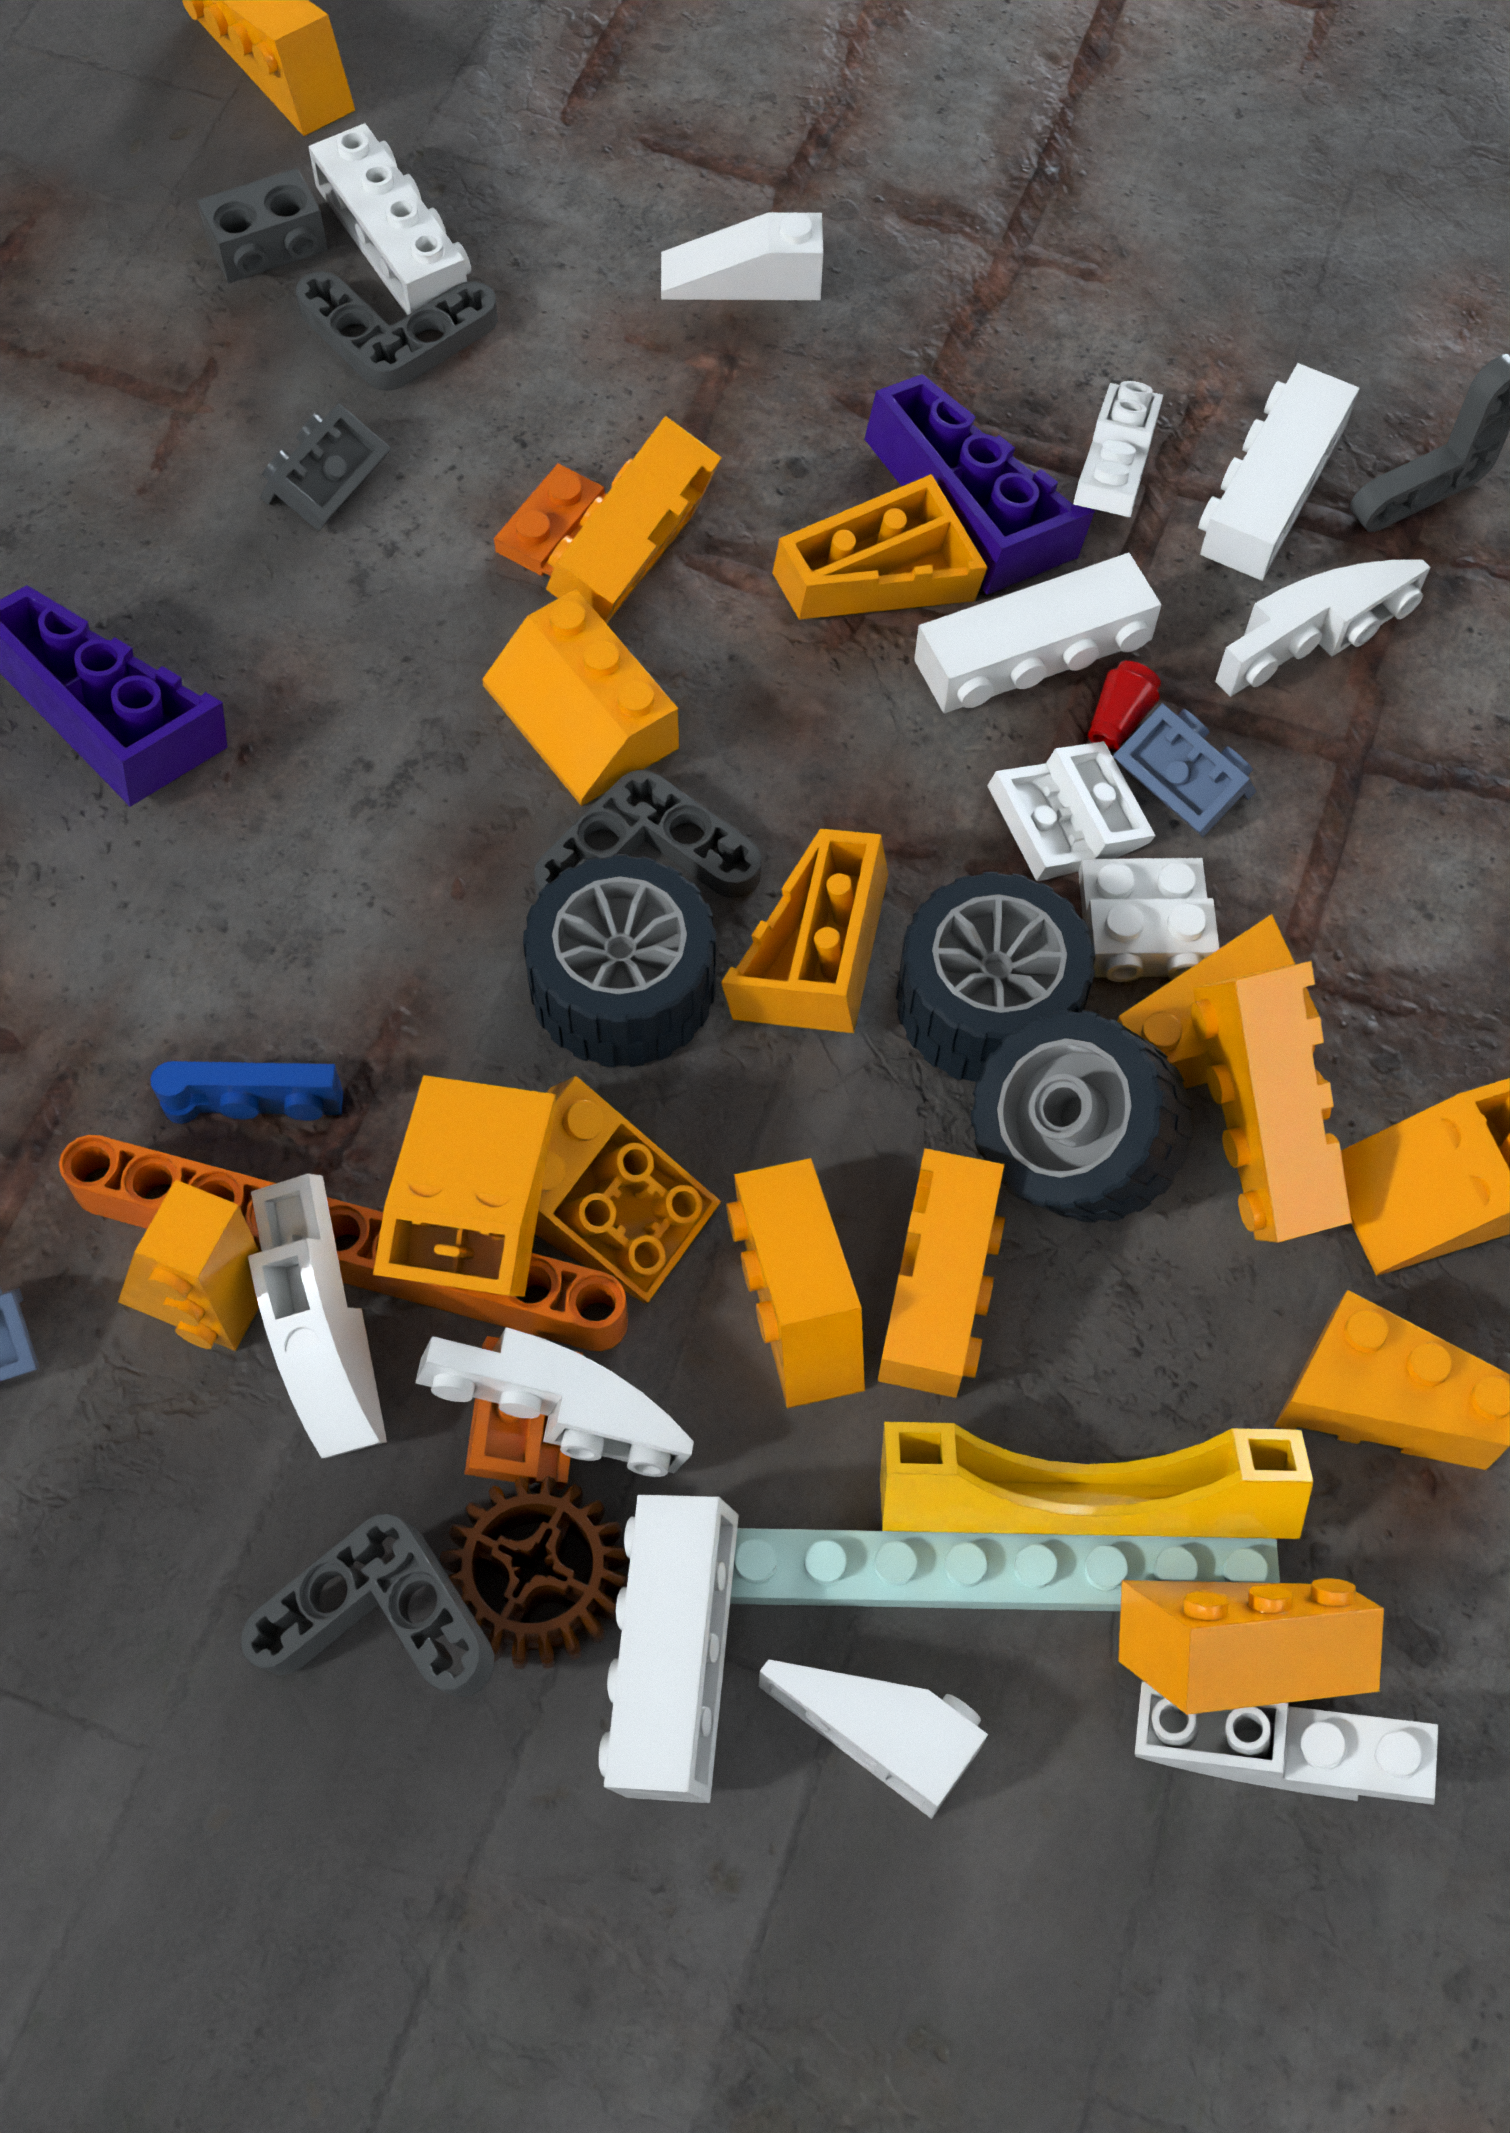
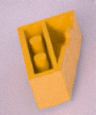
M930 474L779 538L772 574L800 620L974 602L988 567L934 477Z
M820 829L781 888L783 896L766 922L761 920L752 933L753 943L737 968L730 967L721 981L733 1020L855 1033L888 879L881 834Z
M1269 915L1119 1015L1118 1023L1153 1044L1168 1056L1167 1060L1169 1063L1177 1067L1185 1080L1183 1082L1185 1089L1207 1083V1068L1212 1066L1206 1041L1199 1039L1192 1024L1191 1004L1196 1002L1192 988L1295 964L1273 915ZM1303 987L1308 1016L1314 1014L1319 1016L1307 988Z
M924 1148L878 1382L956 1398L962 1376L975 1379L983 1339L970 1335L974 1315L987 1316L994 1277L983 1275L987 1254L998 1256L1004 1229L1005 1217L994 1215L1004 1164Z
M1347 1290L1329 1317L1274 1427L1296 1430L1299 1427L1338 1435L1337 1440L1359 1444L1363 1440L1401 1448V1453L1487 1470L1510 1446V1374Z

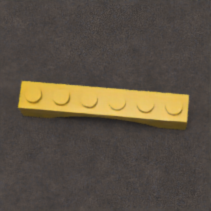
M884 1422L880 1471L882 1531L1300 1539L1314 1481L1302 1430L1232 1428L1203 1443L1163 1456L1120 1463L1080 1464L1048 1461L1014 1453L979 1439L955 1423Z

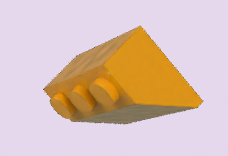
M577 589L570 591L528 615L482 679L485 689L581 807L607 792L627 773L644 770L679 749L678 707Z

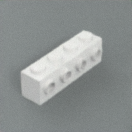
M365 123L308 146L317 189L407 316L455 286L467 282L466 275L471 273V264L463 246L459 242L454 244L446 235L444 224L438 212L434 208L427 209L422 202L420 192L410 174L403 175L397 168L393 152L387 142L384 140L379 142Z
M1297 363L1286 384L1280 381L1276 382L1264 409V413L1268 414L1265 422L1255 419L1242 449L1247 452L1243 460L1236 457L1233 458L1221 484V490L1225 491L1221 499L1212 496L1203 512L1198 529L1206 531L1200 555L1263 581L1348 424L1360 389L1359 387Z
M1126 553L919 625L914 661L944 714L962 707L974 708L985 703L990 697L1015 688L1027 689L1033 687L1043 678L1069 669L1072 671L1084 669L1095 660L1119 651L1131 652L1139 649L1153 638L1161 603L1131 554Z
M638 1495L635 1517H630L626 1524L624 1545L626 1555L630 1559L627 1587L620 1589L616 1603V1620L618 1627L622 1630L619 1658H615L611 1662L607 1679L608 1695L611 1702H613L610 1732L604 1733L599 1747V1769L602 1776L605 1777L604 1787L626 1798L710 1803L739 1514L720 1497Z

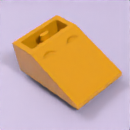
M423 1075L384 1205L373 1275L507 1296L525 1297L557 1095Z
M574 1076L550 1087L546 1092L556 1094L557 1097L535 1235L587 1268L605 1272L615 1277L623 1286L625 1292L643 1303H648L721 1201L581 1079Z
M1510 1078L1459 1093L1341 1150L1352 1220L1351 1224L1376 1276L1510 1234Z

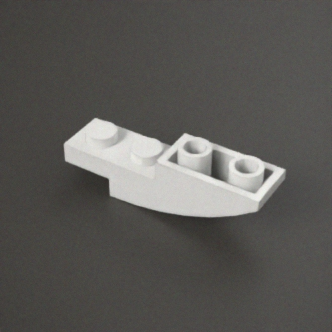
M1124 381L1120 385L1110 383L1097 420L1093 441L1078 482L1074 505L1131 517L1161 407L1162 394L1153 393L1150 386L1136 381Z
M1424 560L1367 562L1320 573L1274 592L1254 604L1244 636L1226 647L1215 682L1231 697L1250 684L1253 687L1262 685L1275 673L1279 665L1293 656L1296 659L1305 657L1318 644L1331 657L1351 644L1355 647L1363 645L1377 632L1380 625L1394 616L1397 619H1402L1418 606L1423 598L1421 588L1430 570V566Z
M308 1173L251 1191L262 1252L248 1256L254 1289L278 1369L307 1434L321 1458H330L386 1443L387 1439L362 1308L347 1307L323 1176Z
M506 1327L494 1346L493 1351L432 1336L421 1357L416 1384L432 1387L431 1392L435 1396L449 1401L468 1402L473 1397L498 1403L499 1409L502 1412L514 1417L536 1418L540 1414L547 1415L548 1420L543 1442L561 1446L560 1451L571 1458L595 1461L604 1456L628 1462L627 1468L635 1473L661 1477L667 1475L668 1472L675 1473L692 1455L694 1441L664 1410L643 1392L609 1369L575 1351L546 1339Z
M1142 1682L1135 1757L1200 1774L1306 1794L1358 1801V1795L1434 1805L1438 1724L1291 1707L1289 1703L1186 1715L1151 1686Z

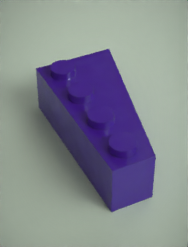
M923 374L877 390L864 440L901 487L932 474L988 567L981 584V588L986 595L1078 558L1094 516V510L1074 505L1056 491L1058 482L1042 469L1033 473L1013 457L1015 447L1000 435L993 437L974 426L976 416Z
M28 585L0 599V674L130 807L228 748L222 701L207 692L201 696L182 685V677L163 666L156 670L136 658L133 654V648L115 637L112 640L101 637L89 629L88 621Z

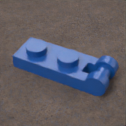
M171 1061L157 1066L150 1078L151 1087L158 1100H160V1106L165 1116L173 1123L178 1124L194 1120L199 1113H221L226 1117L240 1120L252 1119L258 1114H286L293 1119L303 1121L316 1120L323 1115H341L343 1089L335 1064Z

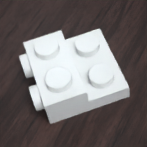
M1203 858L1081 859L1078 874L1082 917L1090 931L1089 938L1091 944H1094L1095 948L1094 977H1107L1114 982H1129L1139 977H1169L1173 980L1219 949L1213 898H1207Z

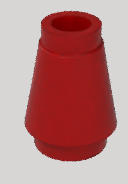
M1122 661L1117 669L1110 670L1106 675L1091 728L1087 734L1089 740L1092 743L1104 741L1110 752H1117L1159 702L1160 694L1158 690L1161 686V680L1158 675L1145 665L1134 661Z

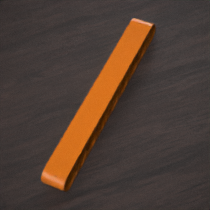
M86 1135L76 1138L61 1153L59 1161L61 1176L82 1209L92 1214L148 1229L169 1190L163 1196L156 1199H144L146 1194L155 1186L167 1184L172 1187L174 1181L179 1180L238 1204L258 1250L262 1252L251 1191L276 1183L100 1135ZM99 1168H109L101 1179L93 1182H84L87 1175ZM327 1197L334 1238L336 1239L346 1234L359 1237L351 1248L337 1251L343 1283L589 1351L611 1349L622 1341L627 1332L626 1295L623 1286L615 1277L605 1272L535 1253L531 1254L526 1287L533 1285L542 1286L550 1292L542 1301L533 1304L524 1303L518 1300L517 1296L373 1275L383 1212ZM593 1303H605L614 1310L609 1317L600 1321H589L580 1315L585 1307Z

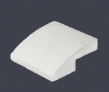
M1104 741L1056 748L1045 764L996 771L987 785L1036 881L1078 872L1081 859H1116L1151 843L1156 836Z

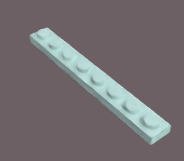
M737 1528L730 1604L1120 1611L1122 1580L1280 1583L1277 1540L1272 1538Z

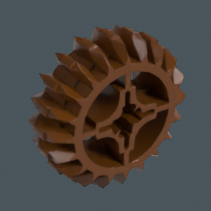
M520 1476L515 1481L517 1493L515 1497L505 1499L503 1490L499 1486H492L489 1489V1496L493 1507L488 1511L475 1502H469L466 1506V1513L474 1527L470 1528L461 1524H453L449 1530L450 1538L462 1549L442 1551L440 1562L443 1568L454 1572L448 1575L449 1579L485 1636L487 1637L490 1634L488 1641L495 1655L494 1662L503 1655L509 1645L512 1646V1663L514 1668L524 1669L528 1663L529 1651L539 1650L543 1668L550 1669L555 1665L552 1648L564 1644L568 1656L572 1660H576L582 1656L580 1643L576 1636L583 1632L591 1641L600 1643L605 1638L604 1629L595 1616L598 1615L609 1620H616L617 1601L608 1595H618L622 1587H627L628 1576L614 1570L627 1565L629 1558L626 1555L625 1547L611 1546L621 1537V1528L618 1522L599 1524L605 1514V1506L600 1500L592 1501L579 1509L583 1498L580 1486L573 1484L566 1490L562 1498H558L556 1480L548 1476L541 1483L540 1494H531L527 1479ZM541 1523L535 1534L526 1540L514 1541L502 1536L516 1527ZM568 1531L582 1541L592 1557L593 1569L588 1585L576 1580L575 1572L560 1562L561 1556L565 1551L563 1541ZM545 1559L548 1577L535 1575L530 1584H525L521 1568L534 1569L539 1561H544ZM483 1560L494 1564L496 1573L509 1580L508 1587L504 1593L506 1604L500 1615L484 1602L478 1592V1575ZM554 1602L569 1607L571 1603L575 1604L567 1612L554 1619L539 1623H521L522 1620L528 1621L534 1610L544 1603Z

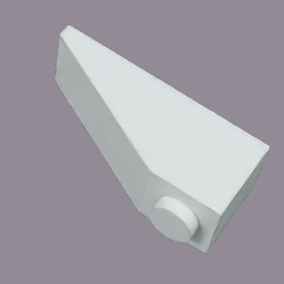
M768 212L662 251L661 300H821L823 265L822 213Z
M769 1659L759 1673L758 1687L931 1819L976 1757L988 1736L986 1732L978 1727L981 1722L979 1715L966 1703L950 1694H946L943 1699H940L928 1689Z

